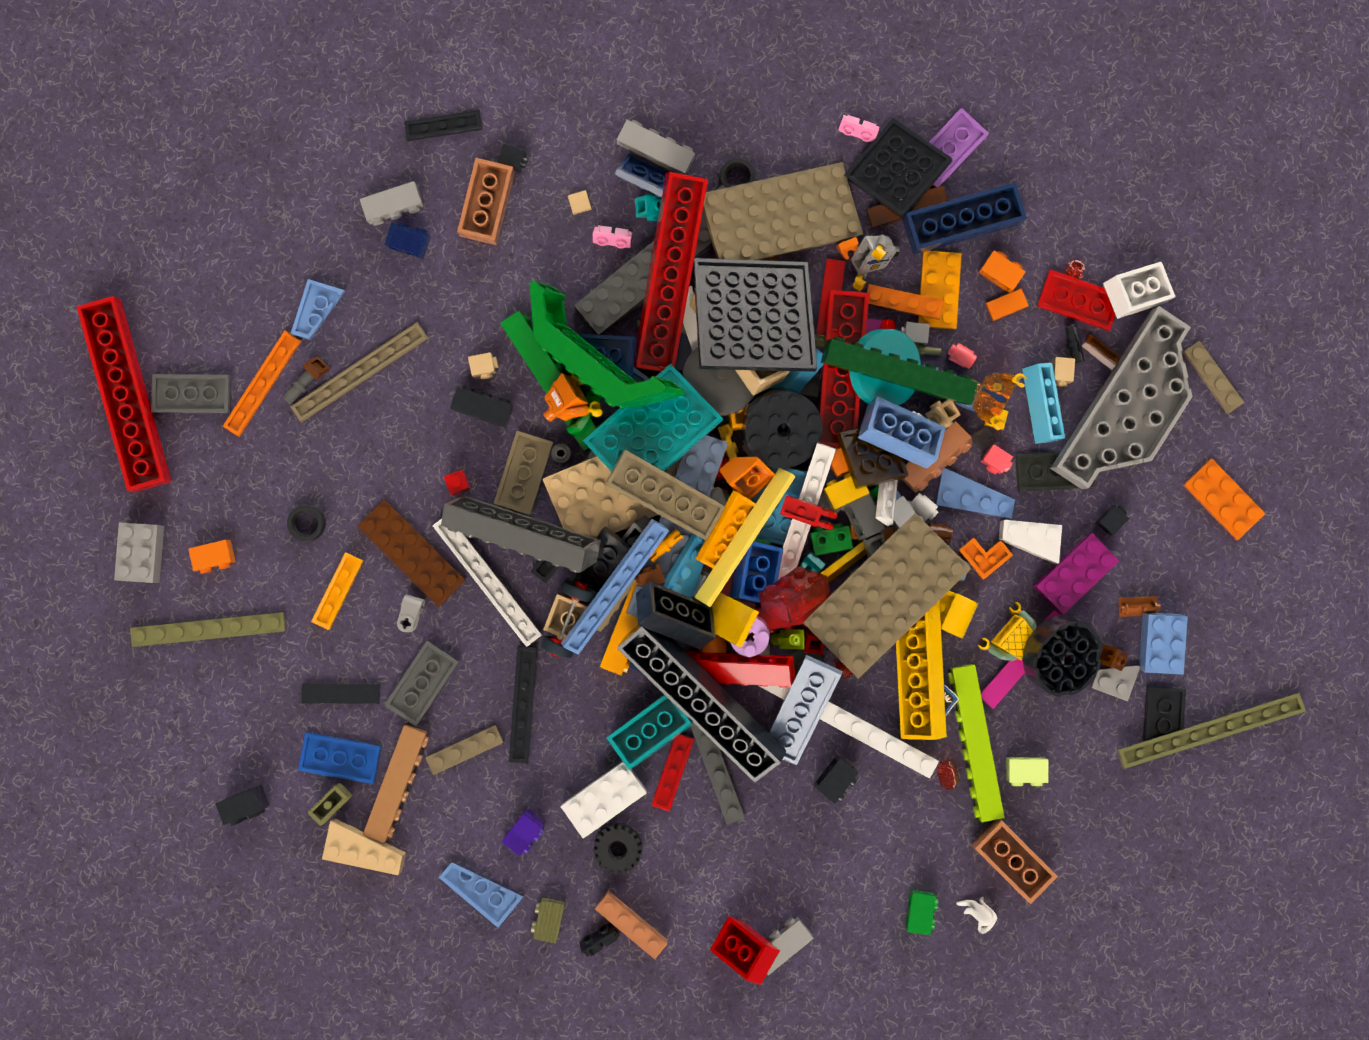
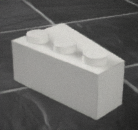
M1001 520L999 540L1053 564H1059L1062 525Z

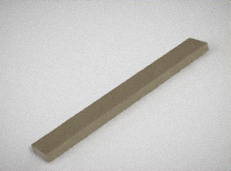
M416 322L290 406L299 421L301 423L427 340V335L419 323Z

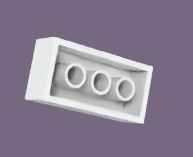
M621 761L565 801L561 808L581 837L585 838L645 795L647 790L632 769L629 770L624 762Z

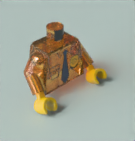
M994 373L985 376L981 383L978 382L973 400V409L979 419L992 424L996 430H1000L997 423H1005L1000 415L1016 387L1014 384L1016 383L1019 387H1024L1025 385L1019 383L1022 378L1027 379V377L1021 373L1017 375Z

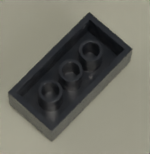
M651 581L636 593L639 626L700 650L715 639L712 606L709 607L700 601Z

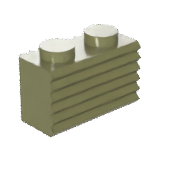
M338 783L308 811V814L321 826L352 797V794L341 783Z
M544 897L541 902H537L535 913L538 914L537 921H533L531 933H534L533 939L556 944L565 902Z

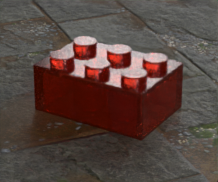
M800 566L794 568L793 571L758 593L763 614L787 623H792L831 596L827 575Z

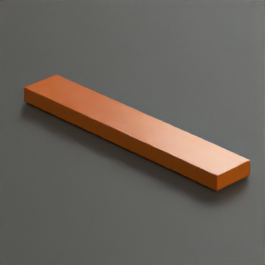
M284 330L222 427L238 437L241 436L302 342L301 340Z

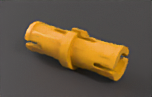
M676 528L661 541L650 556L653 563L666 551H671L670 548L683 539V536Z

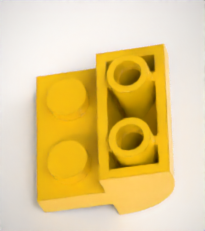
M948 591L939 600L941 629L963 639L978 603L960 594Z

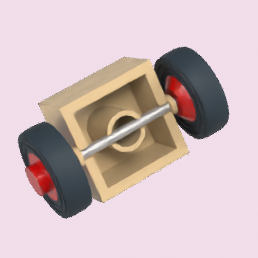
M565 580L561 588L562 592L556 595L543 629L557 635V637L543 636L540 647L553 656L571 658L574 652L564 648L561 643L590 603L588 602H592L595 598L596 591L583 582Z

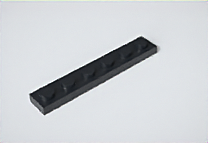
M517 646L509 762L529 763L537 659L536 647Z

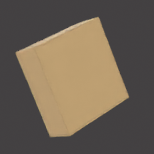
M586 190L568 195L573 215L592 210Z

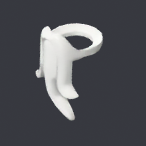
M984 897L980 898V904L974 900L957 902L959 906L971 907L967 908L964 914H971L979 921L978 931L981 934L988 932L995 924L997 915L984 903Z

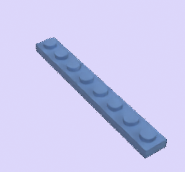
M651 519L561 644L564 648L579 655L669 532L667 527Z

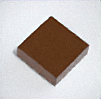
M318 356L308 360L303 365L316 380L327 374L331 369Z

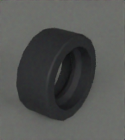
M733 158L726 161L719 173L720 185H724L725 188L731 187L726 181V174L730 168L738 166L747 171V183L755 182L753 166L742 158Z
M309 505L294 508L287 519V529L290 535L303 542L318 539L324 533L326 527V519L323 513L318 508ZM304 512L312 513L318 523L316 530L309 535L301 534L295 526L297 517Z

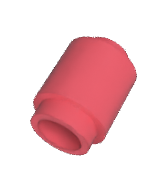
M957 343V345L952 344L947 353L950 355L948 359L962 368L970 369L977 358L972 350L960 343Z

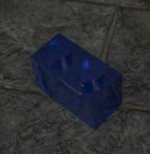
M402 222L397 224L391 223L385 241L386 247L424 259L431 238L427 231L418 227L415 230L408 228L409 225Z

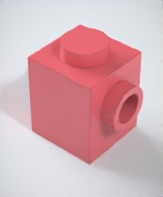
M993 444L980 462L987 466L986 469L996 475V473L1001 474L1010 469L1013 464L1011 462L1013 456Z

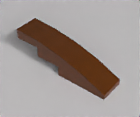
M944 186L929 189L911 211L947 202L948 199ZM882 204L867 209L872 228L902 220V218Z

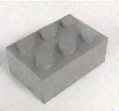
M119 522L114 580L160 583L164 526Z

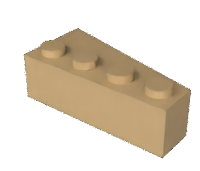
M334 818L330 821L322 857L323 860L399 875L402 872L406 852L387 843L363 835L364 832L341 820Z

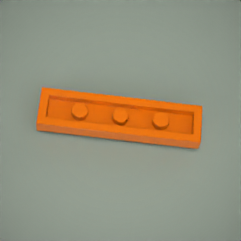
M871 284L868 286V305L940 320L944 300Z

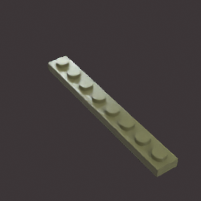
M281 612L130 628L132 647L284 632L286 631L285 613Z

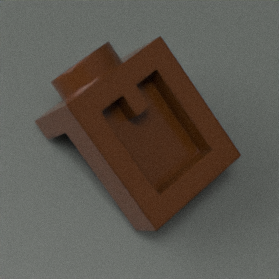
M1102 644L1103 651L1100 652L1099 660L1101 664L1122 671L1127 662L1128 653Z

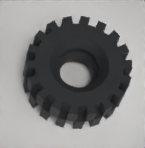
M614 823L613 825H608L596 837L593 849L595 860L608 873L611 871L614 872L613 874L620 872L624 874L628 870L631 871L641 858L642 841L639 834L634 831V828L626 826L627 824ZM616 841L622 842L626 848L625 853L621 856L613 855L610 850L612 843Z

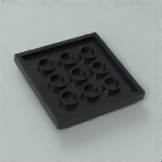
M893 118L844 176L852 184L904 219L906 213L911 211L953 160L949 155Z

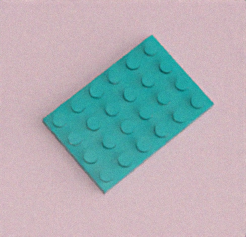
M670 364L656 377L672 380L686 391L683 396L634 409L620 408L583 441L610 471H612L625 449L665 472L722 422L723 418Z

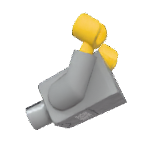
M865 236L851 258L858 272L852 286L858 291L864 288L866 284L864 280L868 272L884 269L892 257L899 255V247L893 245L892 240L888 236Z

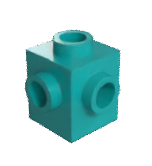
M646 193L644 196L635 198L636 217L647 218V221H658L661 198L657 197L654 193Z

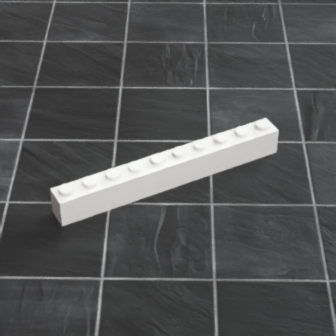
M758 685L784 700L791 688H781L779 686L762 687ZM829 701L820 717L822 721L928 778L931 777L939 762L935 758Z

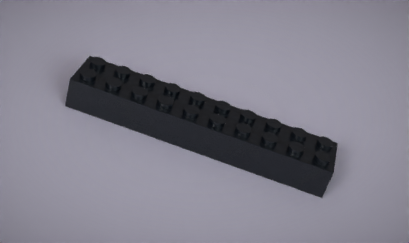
M639 625L622 639L617 649L754 782L758 781L782 762L786 749L674 639Z

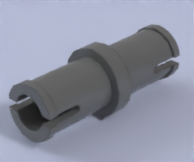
M305 370L297 381L292 382L293 385L282 398L292 405L295 399L302 392L306 391L305 388L314 377Z

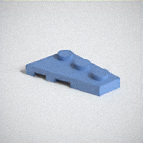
M308 279L291 334L311 340L346 291Z

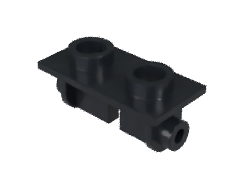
M611 922L604 924L598 931L591 935H586L579 942L581 951L586 957H592L603 949L600 943L603 942L607 947L617 941L620 934L614 929Z

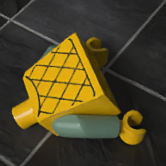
M1015 602V605L1019 608L1015 611L1009 607L1010 613L1014 616L991 641L993 644L991 645L988 639L982 638L984 641H987V646L981 647L978 645L980 649L989 650V653L1002 660H1023L1027 639L1037 627L1035 620L1027 612L1021 610V605L1018 602Z

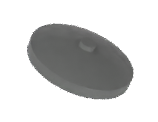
M698 347L687 358L682 376L720 416L737 413L746 408L754 399L755 395L751 394L735 370L700 369Z

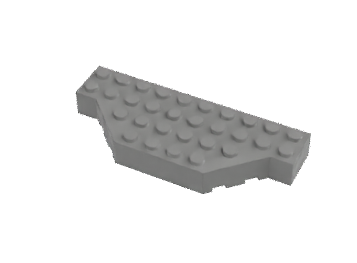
M1160 306L1149 312L1050 469L1080 489H1087L1091 486L1099 472L1153 460L1193 397L1188 385L1186 364L1183 362L1181 353V342L1190 330V326Z

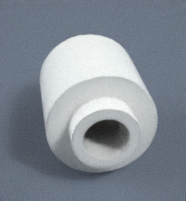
M919 493L912 501L914 511L922 516L925 521L927 519L932 520L938 513L936 510L938 506L925 495L922 496Z

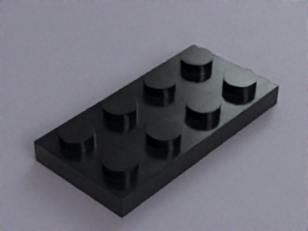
M606 526L596 538L601 540L597 562L582 572H574L569 581H580L587 584L588 587L596 591V595L632 547Z

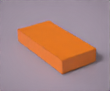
M1022 289L985 304L992 321L1029 306Z

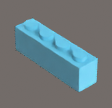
M1052 363L1036 364L1023 368V375L1027 377V379L1024 378L1035 444L1065 439Z

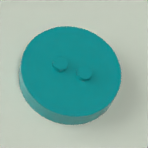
M878 329L867 333L858 341V343L864 345V349L877 348L882 350L881 354L900 355L901 360L907 361V358L919 361L918 365H921L916 345L909 336L901 331ZM849 371L850 380L856 394L867 404L878 396L891 403L900 405L908 400L915 391Z

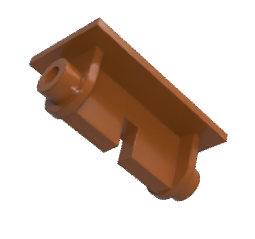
M1157 596L1119 598V617L1142 616V612L1157 613V611H1161L1160 603L1157 604Z

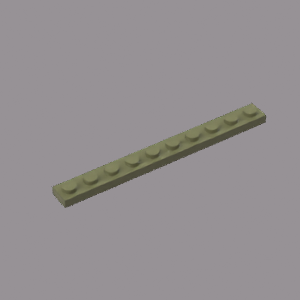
M1296 693L1116 751L1122 768L1126 769L1303 713L1306 710L1300 693Z

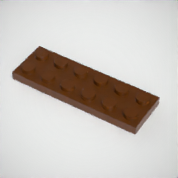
M385 499L357 526L438 607L466 580Z

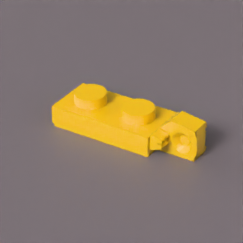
M729 424L717 429L721 440L728 443L725 453L730 461L732 458L737 457L738 449L736 443L731 442L730 437L733 431Z

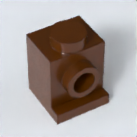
M658 562L654 563V568L650 565L640 570V573L634 578L637 587L641 586L643 588L650 581L658 585L665 583Z

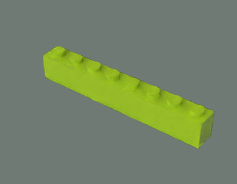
M974 664L950 668V673H947L949 684H953L954 694L959 698L956 702L958 711H955V718L957 722H960L961 730H958L960 741H964L965 749H962L964 761L967 760L969 767L966 768L967 779H971L972 783L969 791L971 798L975 799L976 806H973L974 816L981 822L1005 818L976 667Z

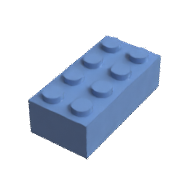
M877 396L867 405L858 438L927 469L938 459L946 427Z

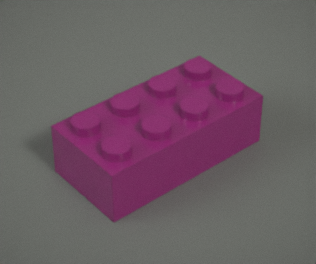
M1089 533L1059 560V564H1055L1032 587L1059 614H1065L1119 560L1093 533Z

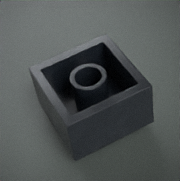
M836 755L814 783V787L835 804L837 801L841 802L847 794L845 791L849 785L852 787L857 782L859 772Z
M262 784L215 803L223 825L230 823L231 826L247 820V816L251 819L266 812L265 808L270 806Z

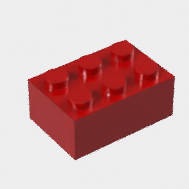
M728 916L710 948L711 952L746 981L759 985L762 984L780 952L777 947L745 922Z

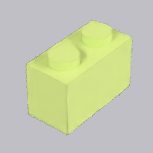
M1006 757V781L1011 783L1012 786H1023V783H1031V786H1043V783H1048V759Z

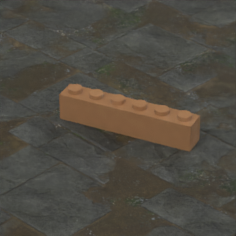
M409 724L403 726L365 827L364 836L382 843L392 839L395 828H393L395 820L399 821L402 810H400L401 803L406 802L409 792L406 790L409 784H413L416 776L413 773L415 766L419 767L423 758L420 755L421 750L427 747L430 739L427 737V731Z

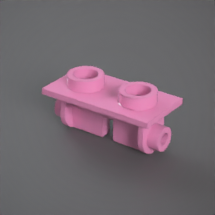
M849 114L847 116L843 115L838 131L843 132L845 135L861 138L866 142H873L879 131V127L876 124L864 120L861 125L859 124V118Z
M601 225L594 227L593 243H597L600 246H616L621 249L631 247L632 232L629 229L616 228L614 234L611 233L612 227Z

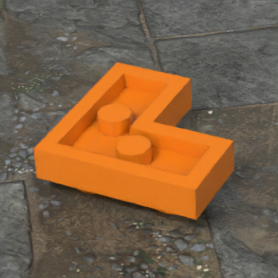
M972 538L958 549L982 580L1013 556L1001 540L986 552L975 538Z

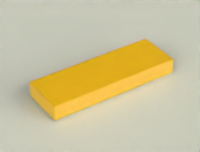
M862 541L818 575L824 586L867 554L864 542Z

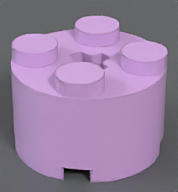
M759 616L756 617L749 634L751 632L754 633V639L746 638L742 647L731 643L735 651L747 657L756 656L762 653L768 645L770 638L769 627L766 621Z

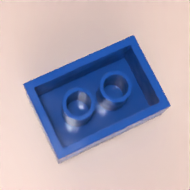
M753 542L734 570L729 597L759 605L774 606L783 548Z

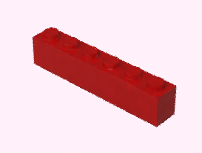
M687 652L717 683L724 685L741 684L743 686L760 685L762 687L779 686L785 688L791 687L795 679L793 656L756 655L747 657L741 654Z

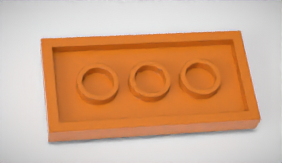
M1209 459L1183 485L1236 540H1239L1265 515L1263 510L1213 459Z

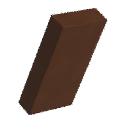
M1092 334L1085 339L1082 345L1085 350L1111 370L1120 359L1119 355Z

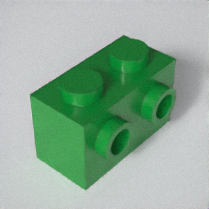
M843 523L835 524L832 530H825V528L819 527L814 528L813 533H809L815 556L853 549L849 526L844 527Z
M910 889L905 922L907 932L931 935V930L935 928L933 914L938 908V899H936L934 893Z

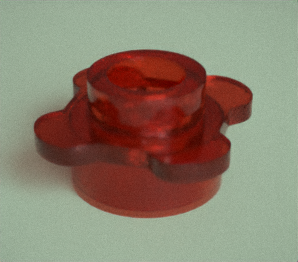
M1077 260L1068 262L1065 274L1082 279V273L1085 271L1084 264Z

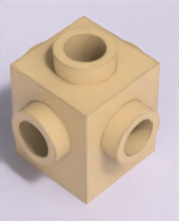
M939 400L930 406V411L925 413L929 420L946 428L953 424L952 420L961 415L951 400L943 403Z

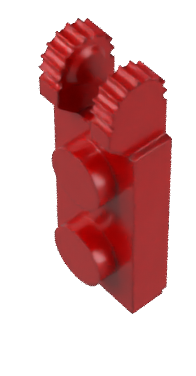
M786 495L780 511V515L828 530H832L834 525L830 522L819 520L820 516L824 515L835 519L837 517V513L823 509L821 506Z

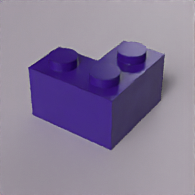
M526 809L501 842L518 856L522 852L526 854L533 846L531 844L532 840L536 842L543 834L545 829L542 827L545 823Z

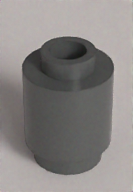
M558 444L553 447L551 455L555 462L566 464L571 460L572 452L568 446ZM559 450H563L565 452L563 457L558 456L557 453Z

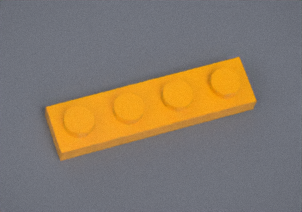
M345 552L311 622L327 630L331 629L364 562L363 560Z

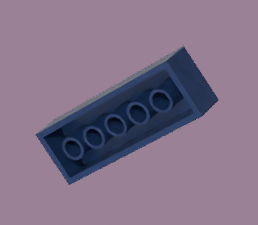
M1016 182L907 212L902 220L912 253L915 255L1021 225L1027 217Z

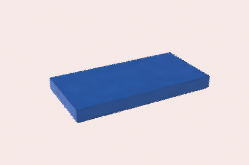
M305 732L298 771L375 784L382 746Z

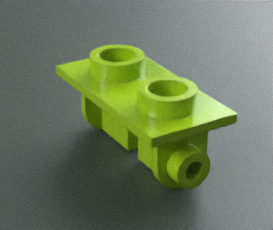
M779 629L780 633L773 634L770 637V642L773 645H780V649H804V630L783 631V629Z

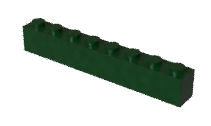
M839 337L826 341L820 363L964 405H972L978 382L973 381L971 376L961 374V377L954 375V371L943 369L942 372L936 370L937 366L925 364V366L918 365L919 361L907 358V361L901 360L900 355L889 353V355L881 354L882 350L872 347L870 350L864 349L863 344L852 342V345L847 344L845 339Z

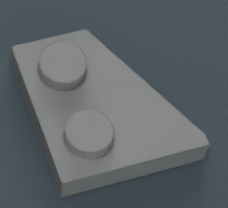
M1140 666L1124 667L1122 671L1114 668L1099 669L1090 688L1128 701Z

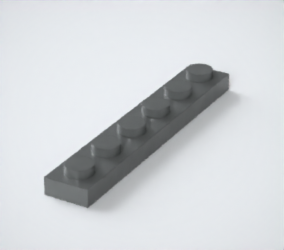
M693 724L691 729L726 824L744 819L742 808L719 747Z

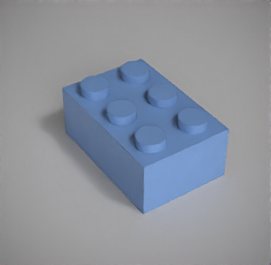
M1142 612L1139 670L1145 673L1184 675L1187 616L1182 614Z

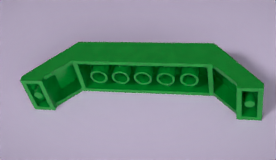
M534 280L530 282L534 340L540 344L539 348L547 353H551L553 355L552 359L558 363H563L568 372L579 376L578 380L580 382L590 385L592 392L599 396L602 395L607 404L612 407L617 405L623 409L626 407L634 409L684 395L686 391L672 380L652 376L648 381L637 383L567 326L564 307L566 296L554 286Z

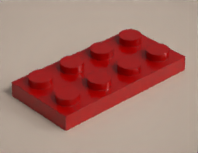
M1053 270L1048 271L1036 307L1106 331L1111 330L1116 314L1105 288Z

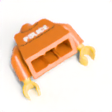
M562 373L552 383L550 390L545 395V401L549 408L543 415L550 422L556 417L568 421L572 418L588 415L590 412H592L593 416L599 417L603 412L600 409V404L596 401L592 402L590 407H587L589 403L579 387L583 383L578 380L579 376L576 374H572L570 377Z

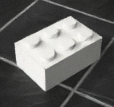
M1162 262L1116 275L1103 283L1117 319L1164 304L1175 298Z

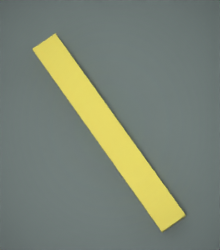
M781 468L777 470L696 594L695 598L711 607L794 480L795 476L792 473Z

